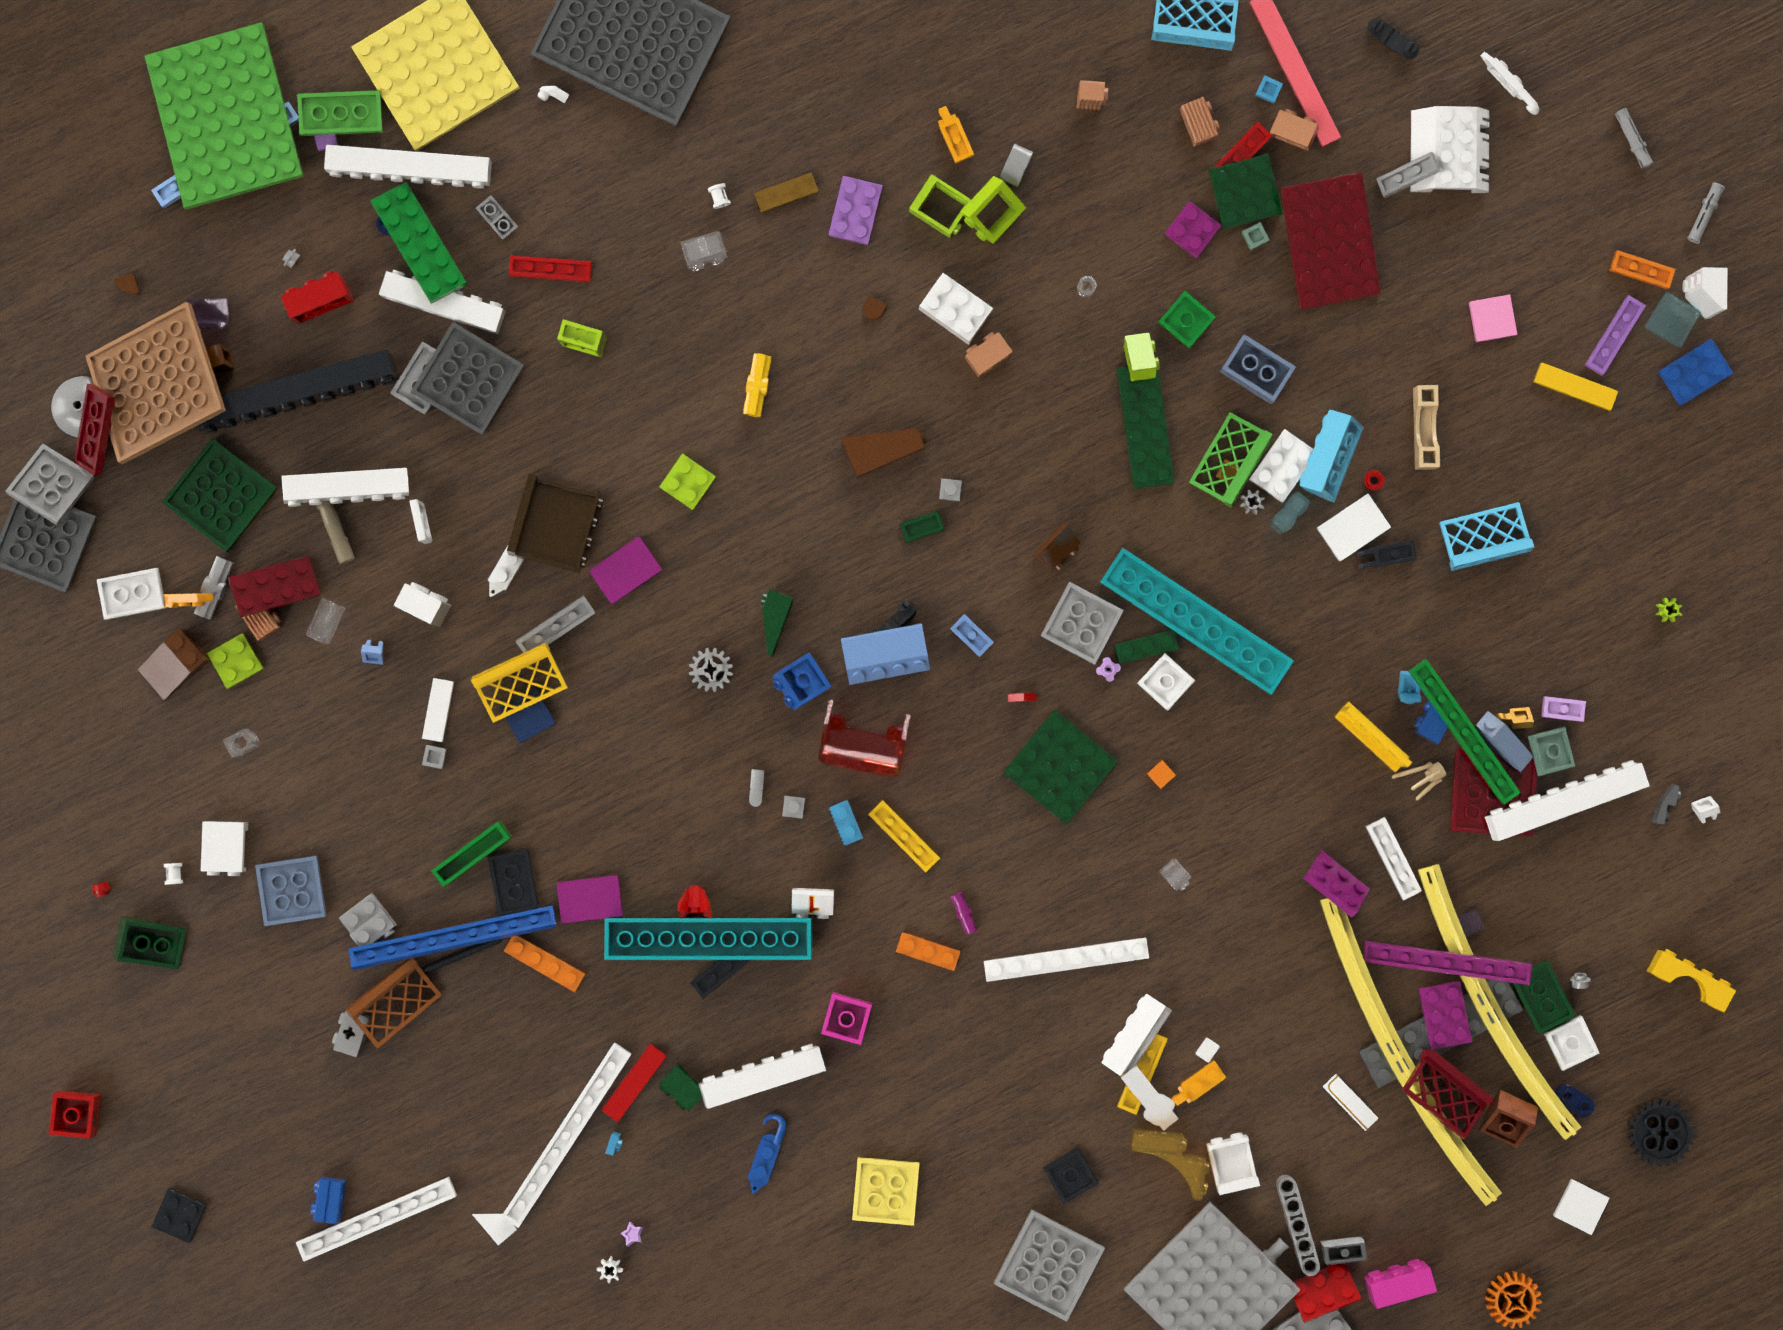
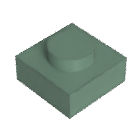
M1261 222L1241 232L1250 251L1270 241Z

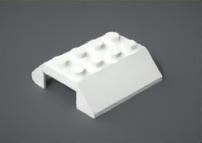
M1434 106L1411 111V161L1433 152L1441 172L1410 186V192H1431L1433 189L1471 190V193L1489 192V183L1484 182L1489 180V175L1480 173V169L1489 168V163L1485 162L1489 160V142H1486L1489 140V135L1480 132V129L1489 127V122H1487L1489 120V110L1479 107Z

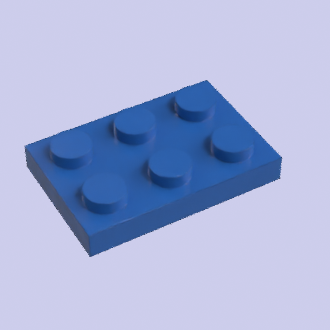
M1712 339L1658 371L1679 406L1733 374Z

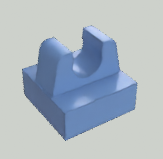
M367 640L366 644L362 645L361 655L363 663L383 665L385 657L382 641H379L378 646H372L371 640Z

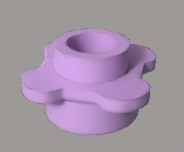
M1105 657L1101 666L1097 667L1096 673L1102 675L1110 682L1114 680V675L1120 671L1121 667L1119 664L1113 663L1109 657Z

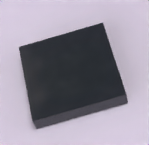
M1079 1147L1043 1167L1063 1204L1099 1184Z

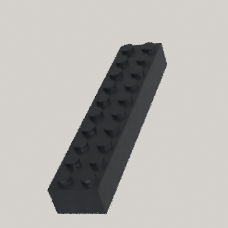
M383 350L222 394L221 397L226 411L194 427V429L205 432V434H213L218 432V428L225 427V429L237 427V423L245 422V424L256 422L258 417L271 418L280 411H284V413L297 410L296 407L298 406L311 407L320 400H324V402L333 401L336 399L335 396L343 394L346 397L356 394L355 391L363 389V391L373 390L375 385L382 383L383 386L394 384L395 380L399 379L394 356L388 350Z

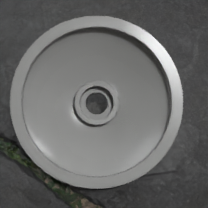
M80 376L65 381L58 387L52 399L51 411L54 421L62 431L74 437H78L86 386L87 384H94L90 377ZM77 402H81L79 409H76Z

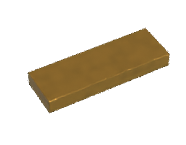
M811 172L754 194L761 213L819 193Z

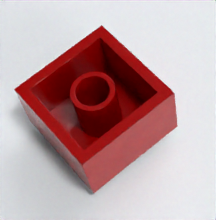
M63 1090L53 1093L49 1135L87 1139L97 1136L101 1094Z

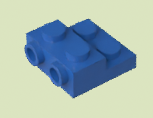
M807 653L772 676L774 678L772 681L774 687L778 691L781 690L783 692L785 704L789 708H793L794 711L831 687L810 653Z

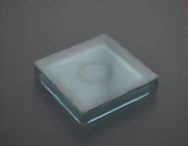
M1666 291L1644 328L1680 348L1701 312Z

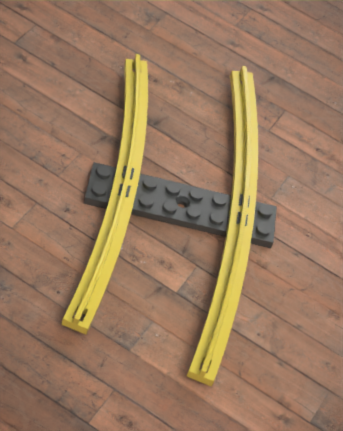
M1439 864L1419 869L1418 872L1425 894L1448 952L1473 955L1453 907ZM1426 872H1429L1432 883H1429ZM1328 898L1321 899V906L1342 965L1365 1018L1377 1040L1358 1052L1378 1088L1395 1079H1398L1403 1088L1421 1060L1419 1056L1422 1051L1431 1050L1424 1016L1395 1030L1369 974L1347 914ZM1329 902H1331L1332 909H1333V912H1334V913H1332V910H1331V907H1330ZM1460 976L1467 991L1463 994L1471 1038L1488 1029L1517 1078L1561 1137L1566 1140L1571 1135L1577 1134L1576 1131L1581 1126L1551 1089L1507 1021L1511 1016L1523 1011L1509 983ZM1458 1045L1434 1049V1051L1441 1055ZM1419 1081L1414 1082L1410 1088L1415 1094L1421 1093ZM1424 1083V1085H1425V1092H1429V1089L1427 1088L1426 1084ZM1432 1094L1426 1095L1427 1104L1435 1106L1436 1102ZM1408 1096L1437 1143L1483 1204L1487 1206L1492 1201L1495 1202L1502 1192L1483 1170L1461 1138ZM1561 1122L1565 1125L1568 1131H1565V1129L1561 1126Z

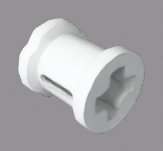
M725 183L708 188V192L711 193L714 201V209L731 204L724 189L726 188Z
M182 863L164 864L166 868L165 885L182 884L180 868Z

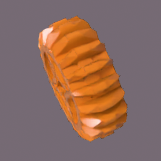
M1513 1271L1510 1278L1509 1273L1505 1272V1279L1498 1275V1283L1491 1281V1285L1494 1288H1487V1292L1491 1295L1485 1296V1299L1490 1302L1486 1304V1308L1492 1309L1489 1315L1491 1317L1495 1316L1494 1320L1497 1323L1501 1322L1503 1327H1506L1509 1323L1510 1328L1514 1329L1517 1323L1518 1327L1522 1328L1523 1321L1529 1325V1317L1536 1319L1533 1312H1540L1536 1305L1542 1304L1540 1299H1536L1541 1296V1292L1535 1291L1538 1288L1537 1284H1532L1533 1280L1530 1277L1525 1279V1274L1523 1273L1518 1277V1274ZM1509 1285H1520L1518 1288L1516 1287L1512 1291L1504 1289ZM1526 1290L1529 1296L1527 1307L1523 1304ZM1500 1293L1504 1297V1302L1501 1305V1310L1498 1306V1298ZM1507 1294L1511 1297H1514L1520 1304V1306L1516 1303H1512ZM1515 1309H1519L1522 1311L1518 1315H1507L1508 1312L1511 1313Z

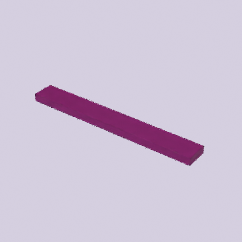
M1365 941L1363 959L1367 963L1530 985L1532 963Z

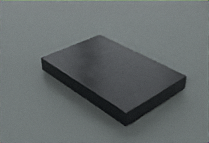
M529 849L487 856L499 917L540 908Z

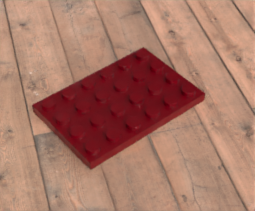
M1362 172L1280 188L1299 309L1302 310L1381 294Z

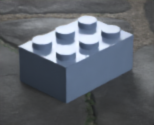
M1244 334L1221 368L1220 373L1269 404H1272L1296 366Z

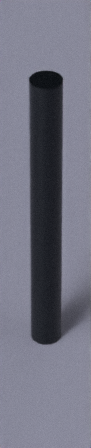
M502 939L475 944L423 966V969L428 974L502 942Z

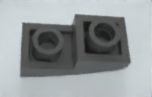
M1669 785L1655 807L1651 823L1665 825V821L1669 818L1668 805L1676 806L1677 802L1680 801V786Z

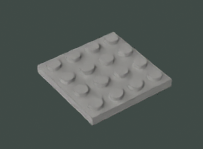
M1031 1209L993 1283L1067 1322L1105 1247Z

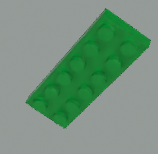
M407 182L370 200L430 304L467 285Z

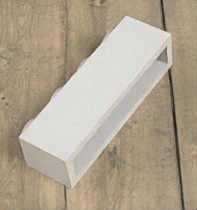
M1146 994L1138 1001L1137 1009L1127 1018L1126 1026L1116 1035L1115 1043L1111 1049L1105 1052L1101 1063L1121 1077L1138 1064L1172 1010Z

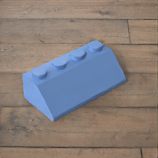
M922 624L841 638L849 685L930 670Z

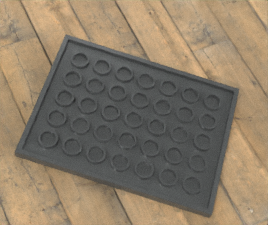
M557 0L530 54L677 127L731 17L698 0Z

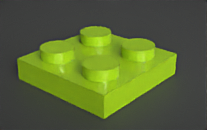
M682 453L659 487L691 510H694L716 479V476Z
M245 633L236 636L207 653L227 689L264 669Z

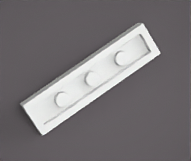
M1383 817L1365 826L1402 900L1421 892L1422 890L1386 818Z

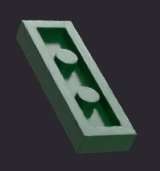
M1173 630L1114 644L1119 664L1179 650L1175 631Z

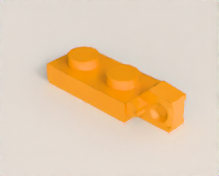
M946 106L940 108L938 112L942 120L938 121L939 128L955 164L973 157V150L958 117L955 114L950 116Z
M164 594V607L191 606V602L192 606H205V602L213 601V594Z
M1213 1060L1183 1081L1178 1087L1180 1092L1174 1095L1172 1100L1177 1106L1185 1100L1189 1104L1227 1077Z

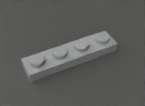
M583 595L517 639L516 643L523 653L546 642L549 645L595 614V611Z

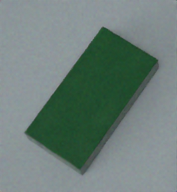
M939 511L900 523L906 543L945 530Z

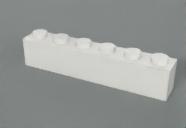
M393 270L392 273L386 271L379 292L382 298L497 335L499 334L506 313L501 308V304L493 301L487 304L482 302V298L471 295L470 298L463 296V292L459 290L430 304L414 276L410 279L404 277L405 274L400 271Z
M407 468L282 476L284 504H288L290 507L300 506L301 503L309 502V505H320L322 501L339 504L343 503V500L363 502V499L372 498V501H382L384 497L400 500L405 499V496H409Z
M808 1044L801 1047L802 1051L795 1053L793 1050L781 1053L782 1057L774 1059L773 1056L762 1059V1063L754 1065L753 1062L743 1065L742 1070L736 1072L734 1069L724 1071L721 1077L715 1078L712 1075L703 1078V1082L699 1083L705 1107L709 1109L826 1071L819 1047H813V1044Z

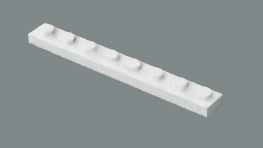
M1145 937L984 961L986 981L989 982L1148 959L1149 953Z
M447 1177L296 1242L303 1261H306L452 1199L457 1194L450 1177Z

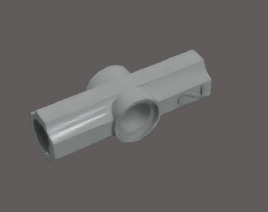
M216 556L209 576L204 579L201 586V593H212L213 601L205 602V606H197L194 614L212 620L219 600H222L226 593V582L233 568V562Z

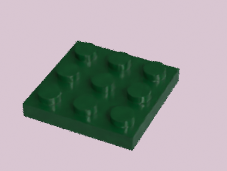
M1268 154L1208 169L1223 230L1282 214Z

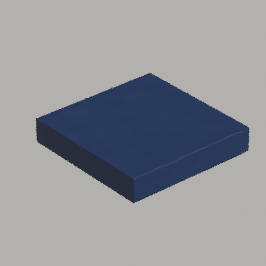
M534 688L528 692V695L538 697L540 693L537 688ZM520 696L509 702V704L519 706L522 704L524 697ZM544 700L505 717L519 743L556 724ZM505 705L500 707L502 713L504 712Z

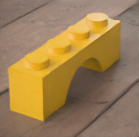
M1665 949V951L1657 950L1647 969L1648 973L1669 983L1680 976L1692 977L1700 987V1001L1718 1011L1725 1012L1736 990L1730 988L1731 983L1721 978L1717 981L1712 978L1713 974L1705 969L1701 971L1695 969L1694 963L1683 959V961L1677 959V954L1668 949Z

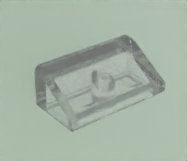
M322 598L306 636L329 645L345 608Z

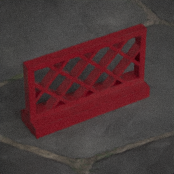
M1423 1050L1419 1056L1421 1060L1405 1083L1402 1091L1460 1138L1466 1139L1486 1105L1490 1106L1494 1098L1436 1051ZM1426 1064L1430 1067L1431 1076L1423 1078L1422 1069ZM1443 1077L1445 1079L1446 1089H1438L1437 1078ZM1432 1079L1434 1091L1425 1092L1424 1080ZM1419 1081L1421 1093L1415 1094L1410 1088L1414 1082ZM1458 1089L1461 1092L1462 1101L1454 1102L1452 1090ZM1447 1091L1449 1103L1441 1104L1439 1093ZM1426 1095H1435V1106L1427 1104ZM1468 1102H1474L1478 1106L1473 1114H1469ZM1462 1104L1464 1115L1456 1117L1454 1105ZM1450 1106L1451 1118L1443 1117L1441 1107ZM1465 1118L1466 1127L1463 1132L1458 1129L1457 1119Z

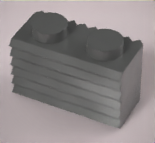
M1362 1237L1320 1241L1322 1260L1327 1265L1367 1260L1365 1241Z

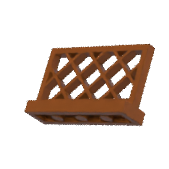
M409 958L358 998L345 1011L378 1049L442 996V994L420 969L417 962L413 958ZM416 970L420 975L419 984H408L409 974ZM396 985L404 986L403 998L392 997V990ZM408 986L419 987L418 999L406 998ZM422 987L430 988L435 995L429 1000H422ZM380 998L388 999L387 1011L376 1010V1002ZM391 999L403 1000L402 1012H390ZM406 1001H417L415 1012L405 1013ZM373 1005L372 1010H367L369 1007ZM363 1012H372L371 1025L362 1024L357 1017ZM375 1013L387 1014L385 1026L374 1025ZM390 1014L401 1015V1022L397 1027L389 1026ZM374 1027L385 1028L384 1037L379 1042L373 1037Z

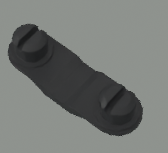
M1374 18L1368 23V32L1390 50L1406 59H1414L1418 56V45L1383 20Z
M903 600L902 604L898 605V611L892 616L891 620L883 624L879 629H873L872 633L905 627L916 616L915 604L908 600Z

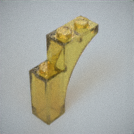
M1133 1128L1131 1150L1149 1153L1171 1163L1186 1179L1192 1198L1194 1200H1202L1203 1195H1206L1207 1183L1204 1182L1205 1174L1208 1175L1209 1162H1206L1204 1156L1182 1154V1151H1186L1187 1139H1184V1135L1176 1132Z

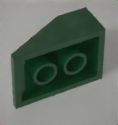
M769 589L768 593L764 592L760 604L763 606L767 655L773 657L794 599Z
M121 916L112 956L121 962L178 969L187 929L140 918Z

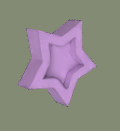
M629 1222L627 1230L620 1233L626 1238V1246L629 1247L634 1242H641L640 1234L643 1227H635L633 1223Z

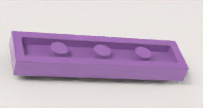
M1630 295L1626 296L1585 363L1586 367L1601 376L1604 375L1646 305Z

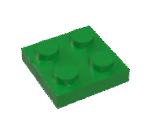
M1184 291L1158 323L1189 349L1216 316Z

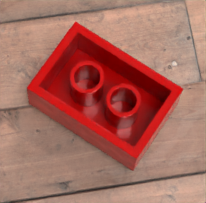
M334 271L324 274L323 278L317 281L315 279L309 280L304 283L303 287L298 289L296 287L287 289L285 294L281 295L289 318L298 325L354 302L346 279Z

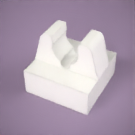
M1711 796L1691 803L1692 810L1702 823H1706L1705 818L1707 817L1715 820L1717 814L1720 813L1718 804Z

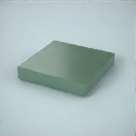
M1565 727L1528 736L1538 776L1575 767Z

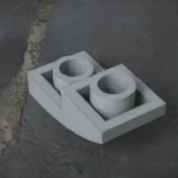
M492 195L476 207L477 211L502 240L518 227Z

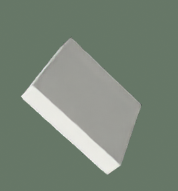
M417 499L410 500L418 541L424 544L432 543L424 503Z
M1164 653L1137 684L1168 711L1195 680Z
M1581 1015L1544 1032L1562 1071L1600 1054Z
M1571 1179L1553 1216L1592 1235L1608 1203L1609 1197Z

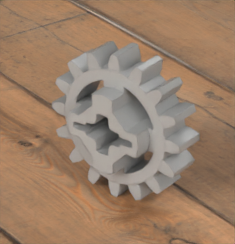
M706 648V653L704 654L698 651L699 657H692L695 663L689 664V667L693 668L689 675L695 676L692 682L698 681L697 688L700 689L702 686H705L706 692L709 691L710 687H712L714 692L717 691V686L724 689L723 682L730 683L727 677L733 676V673L729 672L733 665L727 663L730 657L723 658L725 653L723 651L717 654V648H714L713 652ZM713 656L719 658L723 664H716ZM705 658L703 667L698 668L700 661ZM710 664H712V667L717 668L713 672V680L710 673L706 672ZM724 672L722 679L717 682L719 673ZM705 675L709 679L710 684L703 682L699 676Z

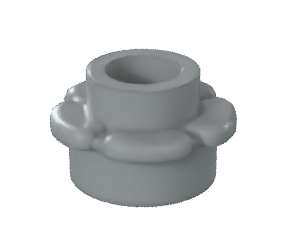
M296 249L293 251L288 250L282 259L285 261L284 266L287 265L292 268L300 257V254L295 252Z
M1575 973L1570 981L1573 988L1585 989L1589 987L1591 979L1587 977L1586 973Z

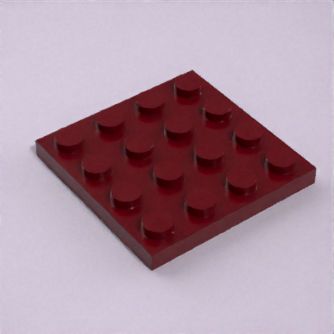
M1455 749L1450 831L1490 834L1485 820L1486 816L1491 815L1490 811L1498 808L1508 809L1510 808L1509 804L1521 801V803L1529 801L1528 797L1536 795L1537 771L1534 759L1532 758L1520 772L1496 753L1492 752L1521 792L1508 803L1502 805L1465 751ZM1534 829L1517 834L1516 836L1533 837Z

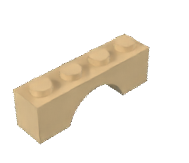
M1417 385L1413 388L1415 470H1435L1440 467V446L1436 436V415L1439 406L1438 385Z

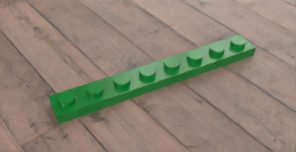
M1424 659L1411 668L1408 672L1501 804L1505 805L1521 792L1428 660Z

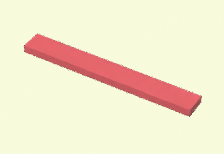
M1273 0L1250 1V5L1306 117L1314 119L1316 124H1318L1319 129L1316 137L1321 147L1340 139L1341 136Z

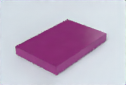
M638 536L590 569L589 572L613 605L662 571V568L640 536Z
M618 875L557 882L561 924L623 916Z

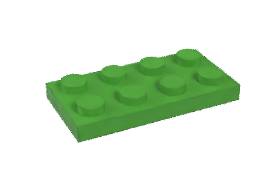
M380 90L297 94L300 136L383 133Z

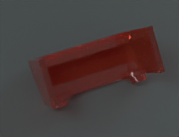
M829 699L818 756L819 760L826 765L887 777L897 776L900 770L910 715L906 714L904 727L891 726L887 728L885 735L845 727V718L839 714L831 713L833 700Z

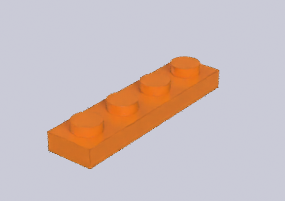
M519 935L513 936L504 950L507 954L573 992H576L585 976V973Z

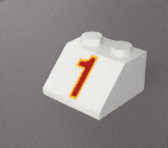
M792 889V914H796L797 918H808L809 914H815L819 919H829V915H833L834 889Z

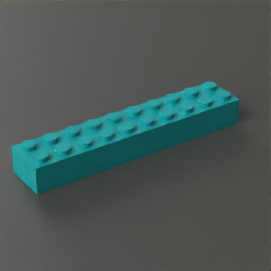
M605 918L604 960H813V918Z

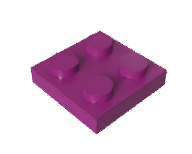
M1189 201L1164 235L1197 259L1222 225Z

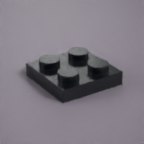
M168 1188L151 1227L190 1243L207 1204Z

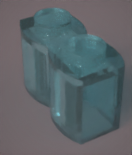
M1300 492L1291 495L1285 501L1283 509L1272 517L1270 526L1280 534L1290 530L1295 524L1297 517L1306 511L1310 500Z

